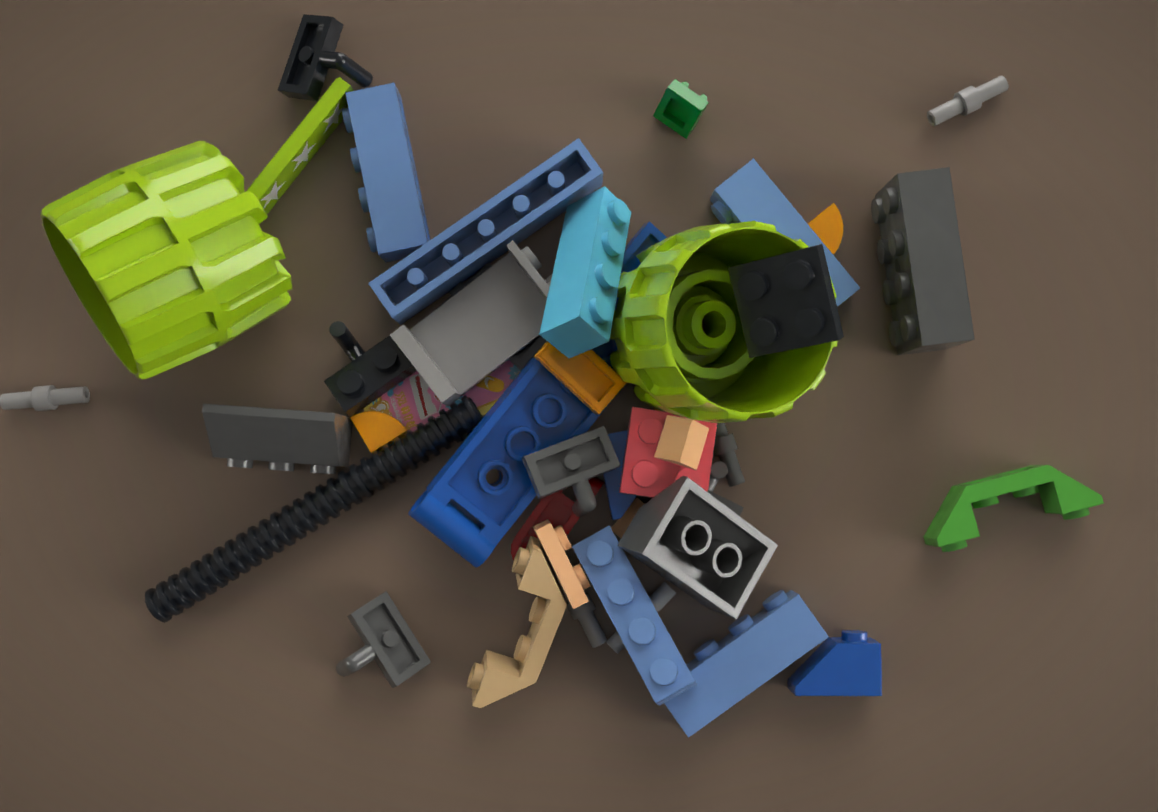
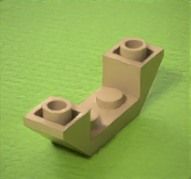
M530 536L526 549L522 547L518 549L512 565V572L516 573L518 589L537 595L529 613V621L532 622L527 636L521 635L519 637L514 658L486 650L481 664L476 662L473 664L468 677L467 688L472 689V706L483 708L537 682L567 607L563 589L538 538Z

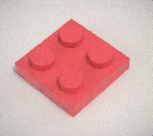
M632 407L619 493L654 498L682 476L690 478L708 492L717 423L695 420L708 427L709 431L698 468L693 470L654 457L666 416L677 415L664 411Z

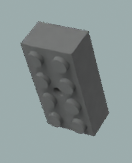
M950 167L897 173L875 195V199L872 200L871 204L873 221L875 224H879L881 239L877 243V256L880 264H885L887 280L883 282V297L886 305L891 306L893 321H890L888 327L891 345L896 346L898 356L946 350L975 340Z

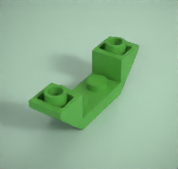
M1029 465L952 486L923 537L926 545L941 547L942 552H950L967 547L966 540L980 536L972 506L973 508H982L999 503L997 496L1012 492L1014 498L1040 493L1045 513L1062 514L1063 520L1087 516L1090 514L1089 507L1104 504L1102 495L1050 465Z

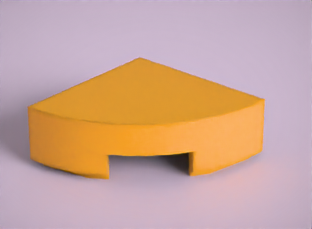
M835 203L831 204L808 223L833 255L839 248L843 237V220Z
M366 411L350 417L371 453L382 449L386 443L390 444L394 441V438L403 436L408 430L400 420L382 412Z

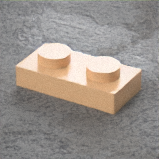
M548 519L533 526L572 608L575 609L589 602L584 590L591 587L580 563L572 567L565 553L572 546L562 526L559 525L553 528Z

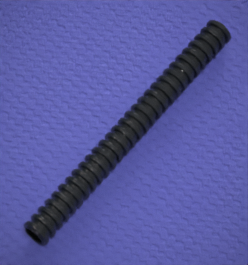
M466 395L461 397V403L457 405L453 402L450 405V410H440V416L437 418L430 416L428 423L425 425L423 423L417 424V430L414 432L410 429L405 432L406 437L401 438L398 436L394 438L395 443L393 445L386 443L383 445V451H373L370 459L363 457L360 459V465H350L349 472H339L337 479H327L326 486L319 484L315 487L316 492H306L303 500L296 498L293 500V506H283L281 509L282 513H272L269 521L262 519L259 521V527L251 526L248 528L247 534L239 533L236 535V541L232 539L226 541L225 548L221 546L215 548L213 555L207 553L202 556V562L196 560L191 563L190 568H182L179 571V575L173 574L169 576L168 582L161 581L157 584L156 589L150 588L146 590L145 603L148 610L157 620L164 623L170 621L173 615L177 616L183 613L184 608L188 609L194 606L195 601L200 602L204 600L206 593L211 595L217 592V586L220 588L227 586L228 579L232 581L238 579L240 572L246 574L251 570V565L257 567L262 564L263 558L265 560L271 559L274 551L277 553L284 551L285 544L292 546L296 542L295 538H305L308 530L315 532L318 530V524H328L329 517H339L342 509L345 512L349 511L352 503L358 505L363 502L362 497H372L374 495L373 490L381 491L385 489L384 484L386 482L393 484L396 482V476L404 477L407 475L409 468L412 470L417 469V463L421 461L427 463L429 456L432 454L434 456L440 455V449L443 447L448 450L452 447L451 443L453 441L457 443L463 441L462 436L466 433L469 436L483 418L475 403Z

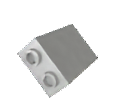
M512 240L506 245L509 253L411 329L402 325L390 334L401 351L444 405L450 406L540 336L539 333L551 281L546 283L537 270L542 265L528 246L520 250Z

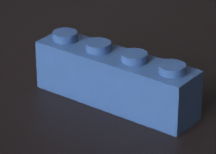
M395 83L346 92L348 108L342 109V115L347 132L354 133L356 147L350 148V154L355 172L362 173L364 187L358 188V193L364 213L370 212L372 227L366 228L370 249L372 252L378 251V255L385 262L404 259L431 239L401 95Z
M754 158L714 189L710 201L713 203L711 210L721 223L731 224L757 221L772 224L776 227L777 232L791 239H801L809 247L823 244L829 274L837 295L835 298L837 307L860 289L859 285Z
M609 525L576 543L572 548L653 700L660 706L696 686L697 683L625 552L618 546L619 542Z
M783 590L777 591L762 603L764 606L762 611L752 618L749 614L740 617L728 627L730 634L718 642L711 639L694 651L693 654L696 658L686 665L697 685L665 702V705L688 738L829 637L798 593L792 590L787 593Z

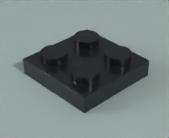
M823 244L728 267L749 358L838 341L844 337Z

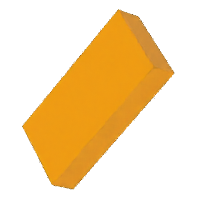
M547 341L533 356L594 414L599 415L627 383L623 382L621 377L592 349L569 359Z

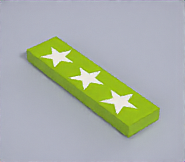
M341 77L335 79L247 189V191H251L257 196L266 214L270 212L343 120L342 109L348 108L345 93L354 90Z

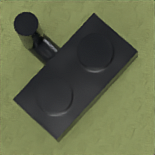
M303 14L278 91L289 98L318 102L328 69H338L364 88L371 84L373 76L344 53L335 52L343 28L342 23L334 17Z
M336 321L331 324L329 328L330 334L344 350L351 363L324 382L349 417L358 413L417 371L390 335L365 352L343 322Z

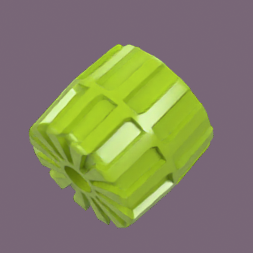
M197 141L110 172L48 204L40 213L45 234L76 295L107 344L127 370L138 379L151 378L226 344L284 309L291 301V297L287 292L288 290H293L291 275L278 261L286 259L280 241L277 237L263 232L259 225L268 218L265 210L253 192H245L244 177L230 159L223 156L217 147L206 141Z
M748 221L694 227L672 235L636 255L641 262L638 268L628 273L623 272L620 276L617 288L618 302L614 311L610 339L615 340L618 349L610 355L614 371L621 377L623 382L636 384L634 392L644 403L655 409L693 420L711 423L743 422L753 418H771L791 410L793 402L807 391L815 390L826 375L825 366L833 347H837L838 341L749 358L728 267L809 246L801 239H791L777 232L776 227L772 224ZM832 283L834 296H835V298H836L837 295H836V292H835V289H834V286H833V283ZM703 319H704V322H705V333H704V331H703V329H702V320H703Z

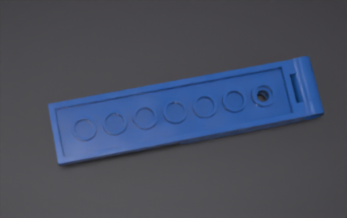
M650 221L640 228L625 247L621 273H628L637 269L641 262L636 255L667 238ZM618 297L616 299L615 310L617 307ZM610 339L609 342L592 350L613 369L610 355L618 349L615 340ZM532 357L426 487L427 490L416 500L408 515L475 568L479 567L486 561L496 545L536 496L523 463V457L586 433L601 413L599 415L594 414L536 358ZM496 469L498 471V479L494 483L489 484L486 480V475L489 470Z

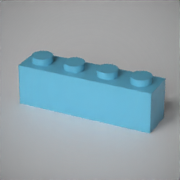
M605 186L567 206L539 335L569 359L610 340L631 211L621 199L613 195Z

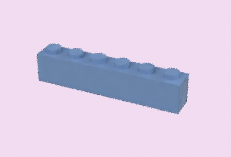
M578 138L368 284L390 316L401 325L448 293L460 281L464 282L485 264L493 262L508 251L506 245L512 240L516 245L565 212L567 206L600 188L603 185V171Z

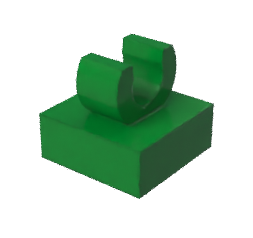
M674 79L667 87L653 116L686 139L694 130L709 102L706 101L707 96L705 94L699 96L689 89L688 86L690 84L686 81L680 83Z

